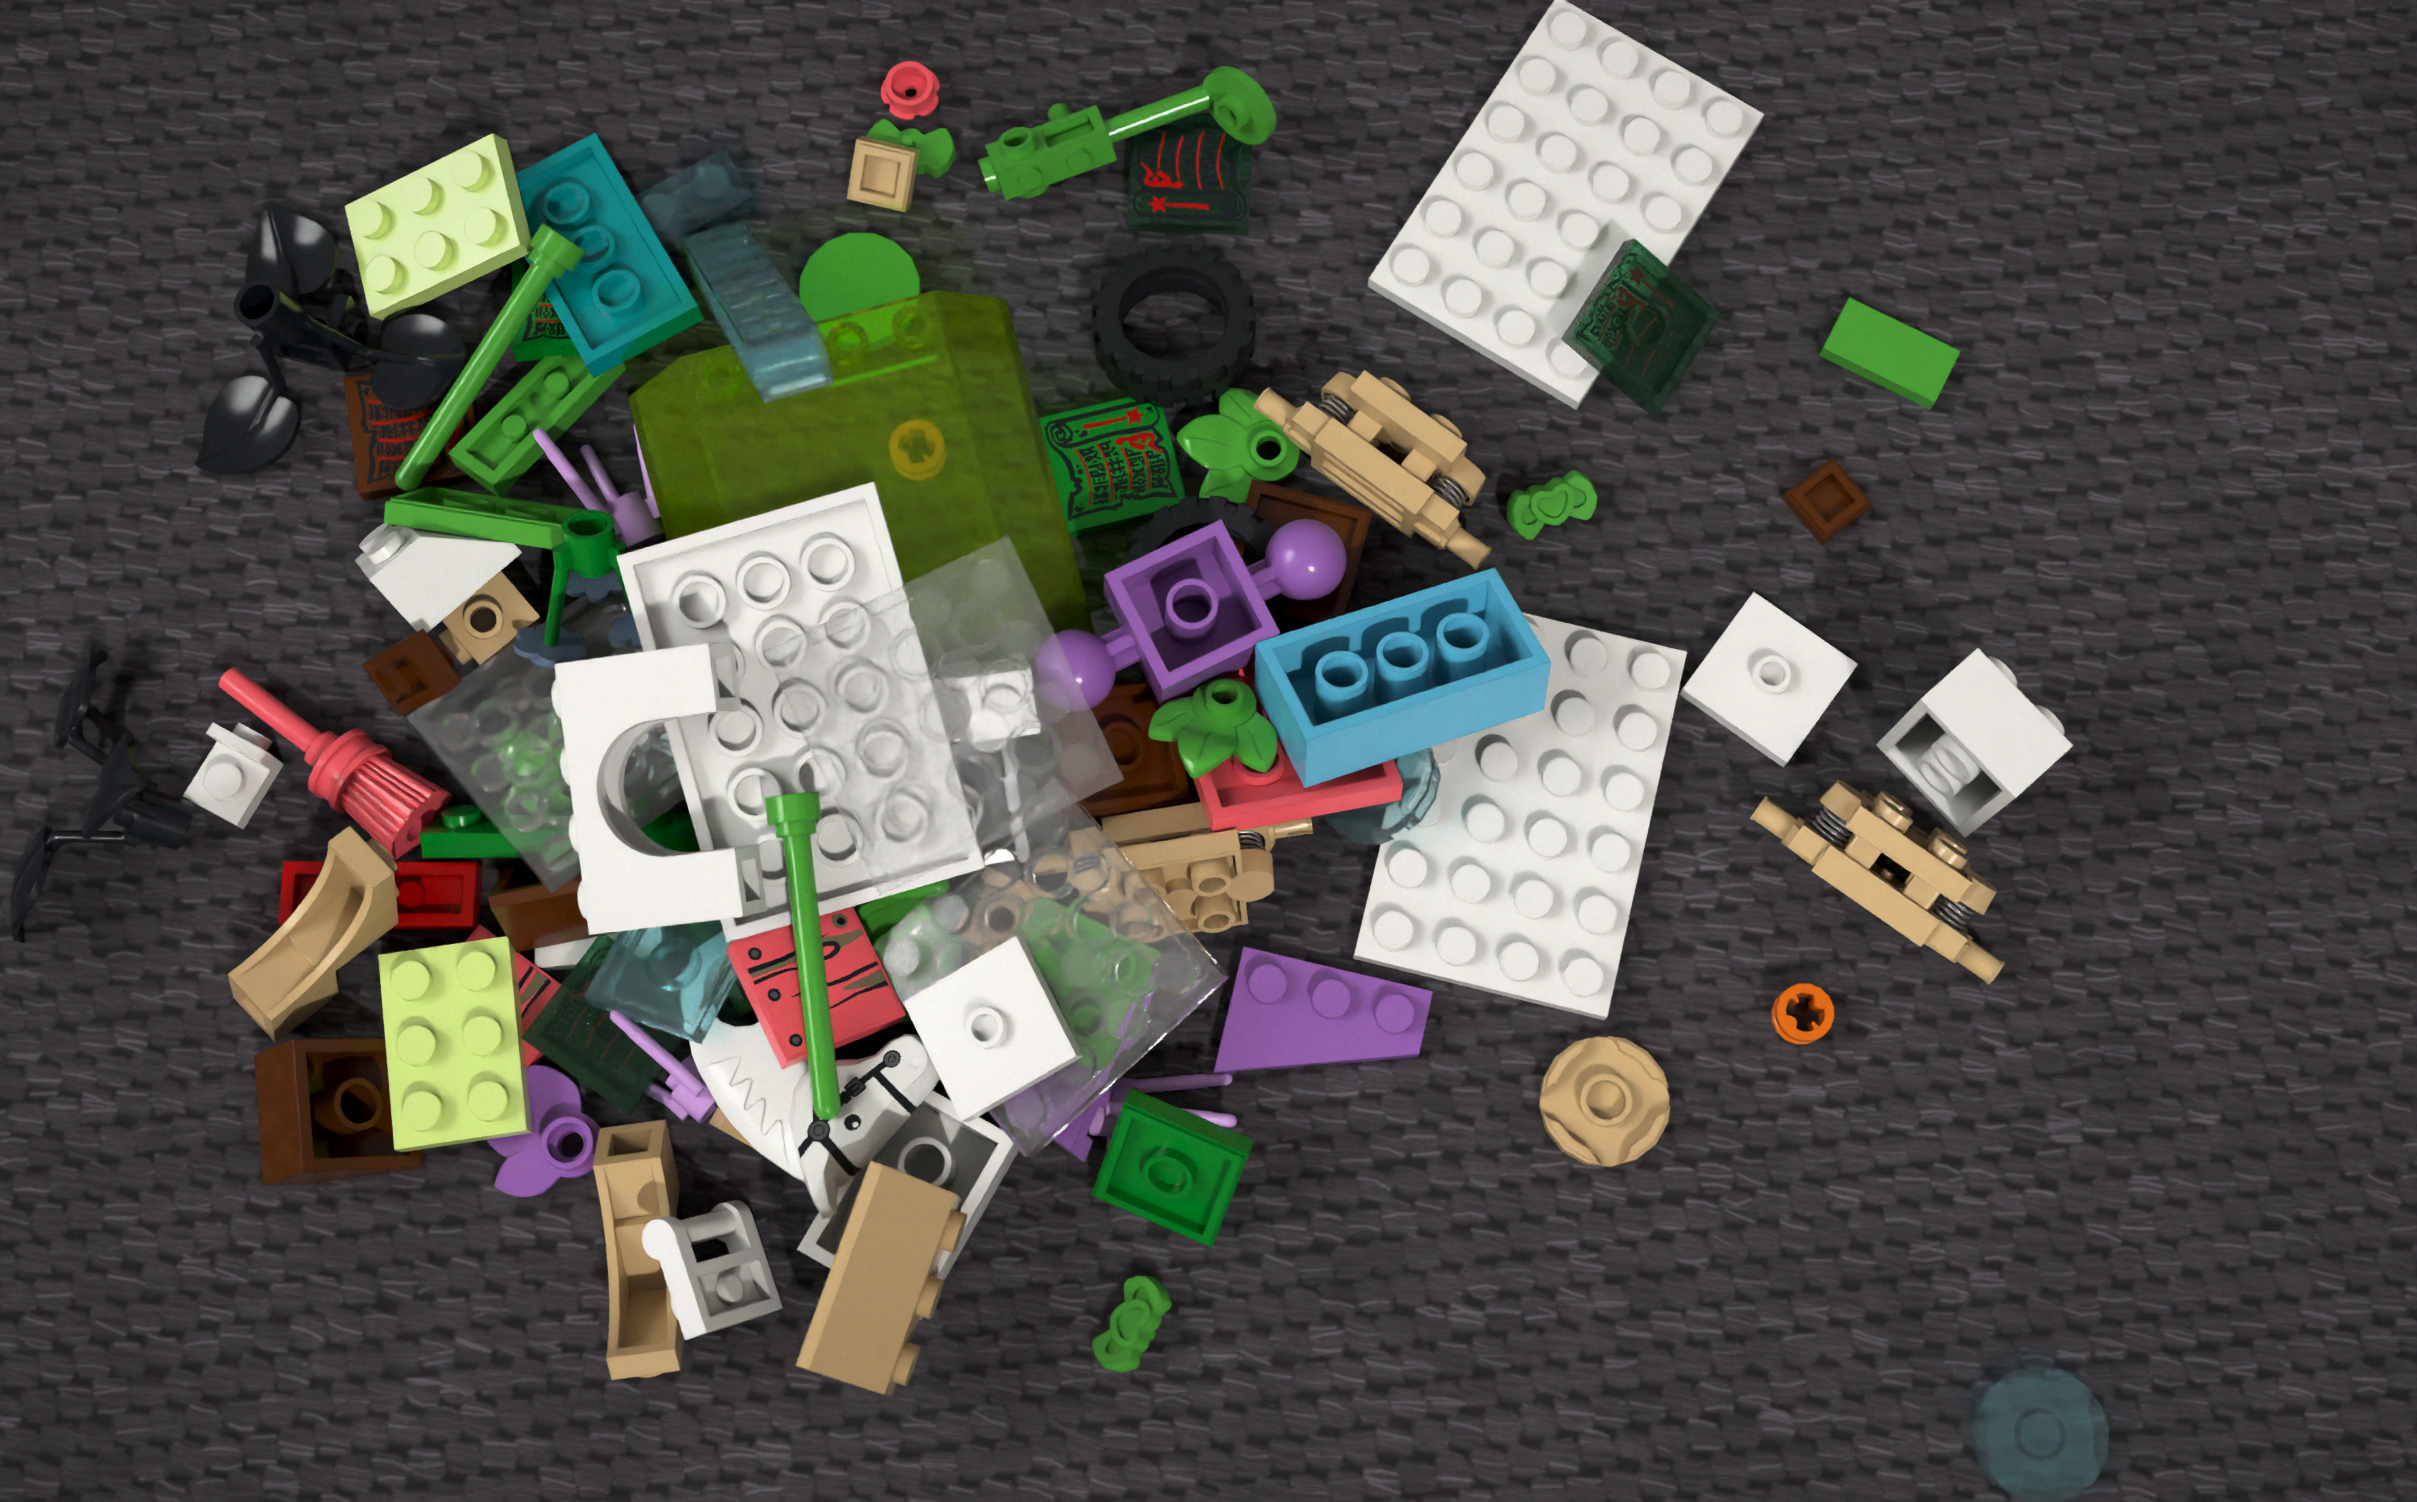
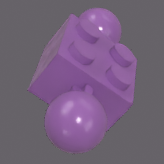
M1220 519L1104 574V596L1120 628L1101 637L1079 629L1060 631L1049 637L1040 646L1034 658L1033 680L1041 697L1053 707L1066 712H1083L1096 707L1108 696L1114 685L1117 671L1138 662L1160 706L1187 695L1208 680L1222 678L1255 662V643L1280 635V631L1264 602L1265 600L1281 593L1297 601H1314L1334 591L1340 584L1346 571L1347 555L1345 546L1335 530L1325 523L1313 519L1294 520L1283 525L1273 534L1266 547L1265 559L1246 567L1223 521Z

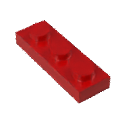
M283 861L279 926L286 922L307 896L325 862ZM395 862L397 865V870L394 872L395 885L399 890V896L396 897L399 923L390 930H475L480 924L483 867L477 862Z

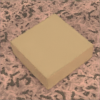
M865 136L857 138L847 199L907 212L912 201L920 149Z

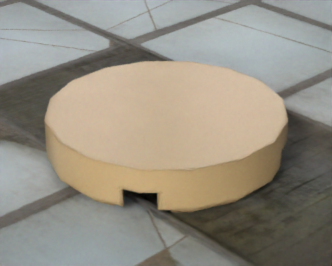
M1598 1036L1574 1042L1553 1059L1541 1081L1539 1109L1546 1132L1562 1152L1583 1164L1613 1167L1635 1161L1657 1144L1669 1122L1670 1097L1667 1090L1669 1087L1664 1071L1648 1051L1625 1038Z

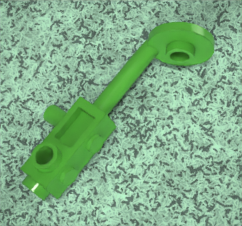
M1220 66L1204 79L1202 85L1106 120L1102 119L1097 105L1072 113L1067 104L1057 103L1048 111L1050 122L1031 129L1015 127L1007 130L999 137L998 141L985 145L989 156L978 159L990 195L1002 191L1005 201L1018 196L1021 198H1033L1044 193L1051 184L1117 161L1112 146L1113 143L1208 109L1215 121L1229 135L1250 145L1261 144L1274 133L1277 123L1276 114L1270 99L1255 80L1239 69L1230 66Z

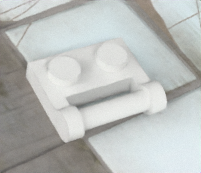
M732 1200L719 1203L710 1213L683 1220L672 1216L655 1219L647 1223L643 1229V1247L651 1258L660 1261L671 1295V1308L680 1323L685 1340L758 1318L783 1308L753 1215L744 1202ZM716 1238L726 1242L730 1254L697 1263L691 1245Z

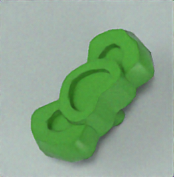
M881 119L866 135L869 138L920 149L916 174L928 173L934 178H939L949 171L956 159L954 139L946 128H939L923 135L914 128L899 131L889 120Z
M1571 470L1563 478H1552L1545 485H1533L1527 491H1513L1506 503V521L1515 534L1525 540H1533L1545 523L1553 526L1560 525L1569 516L1582 520L1591 518L1596 508L1597 490L1587 475L1577 470Z
M1135 1276L1127 1279L1124 1283V1303L1112 1312L1110 1329L1094 1338L1092 1343L1096 1358L1106 1370L1127 1373L1139 1367L1141 1353L1148 1348L1150 1341L1154 1339L1156 1335L1155 1330L1161 1324L1162 1315L1172 1305L1170 1294L1159 1279L1153 1276Z

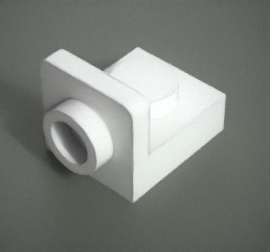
M212 722L206 734L217 742L183 794V797L244 830L284 764L267 752L272 741L241 723H237L234 730L230 732Z

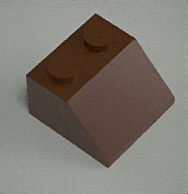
M385 1038L292 1039L254 1055L263 1186L323 1183L423 1167L422 1149L407 1152L394 1150Z

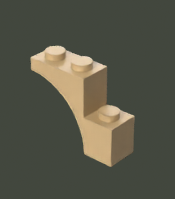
M351 826L328 841V852L324 866L313 887L293 914L258 950L228 974L233 998L275 1043L325 1006L339 993L336 971L399 923L396 898L399 896V890L395 885L394 875L397 865L381 843L374 838L365 842Z
M666 1119L600 1128L593 1170L600 1199L607 1252L609 1335L606 1360L611 1380L630 1377L649 1378L666 1372L680 1371L684 1342L682 1329L671 1308V1295L660 1261L651 1258L646 1253L642 1244V1233L647 1223L663 1217L672 1216L676 1218L680 1184Z

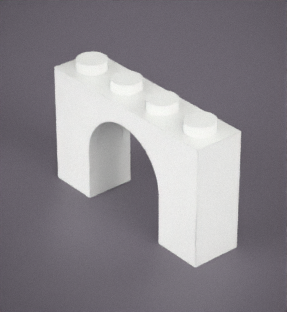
M703 643L554 664L556 680L552 685L551 697L554 710L562 720L565 747H563L560 755V767L562 776L571 790L573 814L569 821V836L574 850L579 853L582 881L578 886L577 898L580 912L588 922L589 935L738 918L767 911L759 844L696 852H681L668 849L655 843L641 831L629 812L624 794V774L628 758L637 742L649 730L672 719L741 710L733 643Z

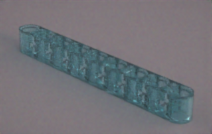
M742 221L681 237L697 290L763 404L833 384L828 356L815 321Z

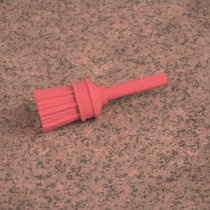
M236 667L230 668L222 675L218 684L222 690L306 753L304 760L313 768L308 780V789L318 798L326 799L330 807L337 813H348L372 838L384 846L395 861H399L404 855L413 853L417 848H420V832L448 807V802L452 797L451 793L392 760L391 751L384 745L373 742L371 736L363 729H352L341 736H337L332 731L321 733Z

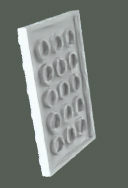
M1554 0L1369 277L1367 287L1577 410L1608 362L1609 356L1601 355L1590 345L1571 336L1586 322L1585 318L1593 299L1598 294L1606 293L1603 285L1615 279L1613 267L1616 261L1621 256L1630 254L1660 280L1760 125L1764 114L1565 0ZM1628 258L1621 259L1615 267V273L1621 281L1646 300L1649 298L1651 293L1639 281L1642 280L1654 290L1657 284ZM1623 261L1628 263L1626 265H1620ZM1635 267L1638 273L1644 275L1638 279L1637 288L1633 281H1627L1630 276L1627 270L1633 272ZM1615 282V283H1613V284L1611 285V286L1616 285V286L1620 287L1622 290H1624L1632 299H1634L1635 301H1637V302L1641 305V309H1642V307L1644 306V303H1643V302H1641L1640 300H1638L1637 298H1635L1634 296H1632L1631 294H1629V293H1628L1624 288H1622L1617 282ZM1615 290L1613 292L1614 299L1607 301H1596V303L1592 307V309H1595V306L1597 305L1600 308V302L1605 306L1609 302L1612 306L1614 305L1615 307L1611 314L1615 311L1624 320L1625 318L1616 311L1617 308L1620 311L1632 310L1630 313H1632L1633 311L1635 312L1626 321V323L1620 330L1613 350L1611 349V347H1609V349L1604 348L1599 341L1603 342L1601 340V337L1603 338V340H1605L1604 336L1602 335L1603 333L1610 334V338L1614 340V337H1612L1611 333L1609 331L1604 330L1607 327L1610 328L1608 325L1609 321L1611 322L1612 326H1618L1616 323L1613 322V320L1619 323V321L1616 319L1619 317H1615L1612 319H1609L1608 317L1604 325V328L1601 332V335L1598 341H1596V338L1592 337L1588 333L1582 332L1583 329L1588 330V326L1590 325V323L1593 324L1595 322L1592 321L1590 318L1592 314H1594L1597 317V319L1602 320L1598 315L1592 313L1591 309L1588 317L1589 324L1585 325L1583 329L1578 333V335L1592 340L1601 350H1610L1612 354L1615 351V347L1618 346V339H1620V341L1622 340L1620 334L1622 335L1623 332L1626 334L1624 329H1629L1628 323L1632 324L1634 319L1640 312L1638 310H1635L1634 305L1632 303H1630L1628 307H1617L1614 303L1615 300H1625H1623L1624 296L1621 295V299L1616 298L1617 292ZM1603 307L1600 308L1604 313L1607 312ZM1602 320V323H1600L1599 331H1600V328H1601V326H1602L1604 320ZM1597 330L1591 331L1592 333H1594V331L1597 332V336H1598L1599 331H1597Z
M875 482L616 556L643 652L703 643H733L741 710L677 718L664 722L700 851L759 844L767 911L745 917L721 919L727 943L793 924L783 838H776L775 825L767 824L765 798L819 792L822 819L815 820L817 833L810 834L819 916L987 868L879 490Z
M1522 613L1551 661L1544 710L1401 757L1398 772L1403 782L1402 797L1400 801L1390 802L1353 959L1605 1020L1609 1012L1687 652Z

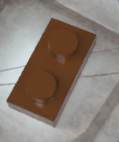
M424 629L380 651L362 664V667L399 717L442 697L462 682L453 670L455 662L448 649L436 638H430Z

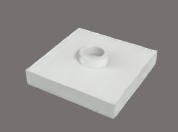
M1753 592L1679 695L1784 767L1858 664Z
M1015 936L903 1001L962 1122L974 1120L1083 1057L1024 937Z

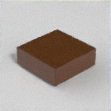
M1833 457L1788 490L1782 497V500L1821 546L1867 512L1873 505Z

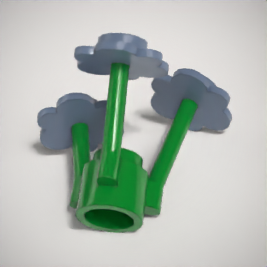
M582 510L567 516L562 522L561 527L563 543L552 548L554 575L547 622L538 625L536 629H519L514 645L516 654L529 658L535 665L550 669L555 668L554 664L585 660L587 656V650L584 648V637L575 633H567L566 629L561 627L566 594L572 597L586 595L590 602L602 603L609 598V594L619 595L624 593L630 612L628 616H622L612 621V631L608 635L609 643L614 647L630 645L634 649H643L616 558L618 555L627 553L626 543L616 540L615 522L612 516L598 510Z

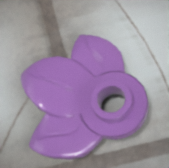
M530 1065L527 1069L533 1133L487 1140L489 1145L507 1158L496 1176L495 1188L504 1193L523 1198L543 1194L561 1177L578 1178L590 1173L593 1170L598 1134L601 1128L593 1118L583 1114L582 1097L579 1087L569 1077L559 1071L541 1065ZM578 1133L584 1142L583 1149L575 1157H566L562 1152V1142L569 1134Z

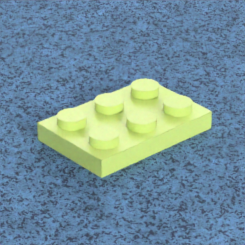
M493 133L345 206L369 315L382 321L395 318L528 255L534 249L529 245L531 236L508 142Z
M504 936L378 955L394 1150L407 1152L533 1133L516 951L508 937Z

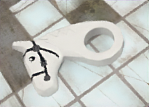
M722 934L699 950L683 980V1009L692 1057L715 1102L730 1123L762 1156L794 1178L804 1182L814 1205L822 1218L826 1219L837 1214L838 1186L842 1187L880 1152L934 1089L940 1077L921 1038L918 1035L904 1034L889 1041L875 1055L861 1059L836 1060L841 1109L839 1114L833 1119L824 1120L819 1118L813 1108L808 1060L782 1069L760 1022L750 1026L735 1027L719 1020L715 1010L716 993L722 980L734 969L726 953L732 942L727 943L725 935Z

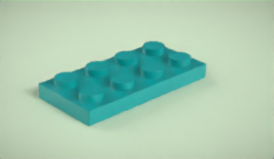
M596 133L515 174L531 240L543 223L586 251L573 272L566 270L561 279L554 276L545 290V294L593 378L704 320L696 301ZM530 254L525 255L524 257L528 264L531 265L532 261L528 259Z

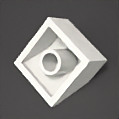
M384 523L373 530L360 543L359 547L363 553L355 559V562L368 579L416 631L424 629L428 633L522 552L513 543L398 525L393 527L391 524Z

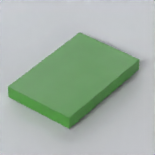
M429 485L387 500L385 502L384 523L552 549L563 543L561 527L564 519L575 512L587 509L505 496L499 498L492 494Z

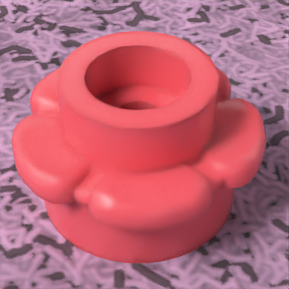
M905 61L895 65L888 72L881 87V97L885 104H889L891 114L899 119L913 120L917 115L926 117L936 109L939 103V97L936 94L940 90V83L937 76L924 65L914 61ZM915 89L917 93L913 97H908L906 91Z

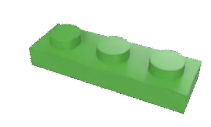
M561 355L543 357L448 453L453 464L501 498L545 453L533 437L534 430L538 428L543 429L555 443L626 370L624 362L593 378L581 356L562 358Z

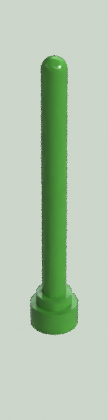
M542 223L529 245L534 247L528 257L532 261L529 269L397 470L395 483L400 489L412 491L419 486L554 276L561 279L566 270L573 272L586 251Z
M819 792L772 796L765 798L767 824L775 825L776 838H783L813 1108L819 1118L830 1120L839 1114L841 1102L810 834L817 833L815 820L822 819Z

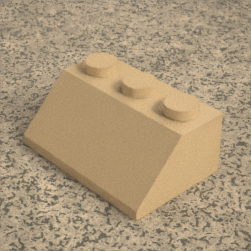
M870 1160L796 1366L883 1395L892 1396L896 1383L907 1386L920 1352V1346L911 1343L920 1316L931 1319L942 1292L944 1280L935 1277V1273L943 1250L951 1253L955 1252L966 1224L967 1214L958 1211L962 1199L956 1193Z

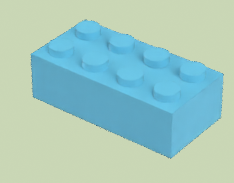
M1494 567L1256 642L1254 691L1270 722L1275 727L1276 734L1304 788L1544 710L1551 661Z

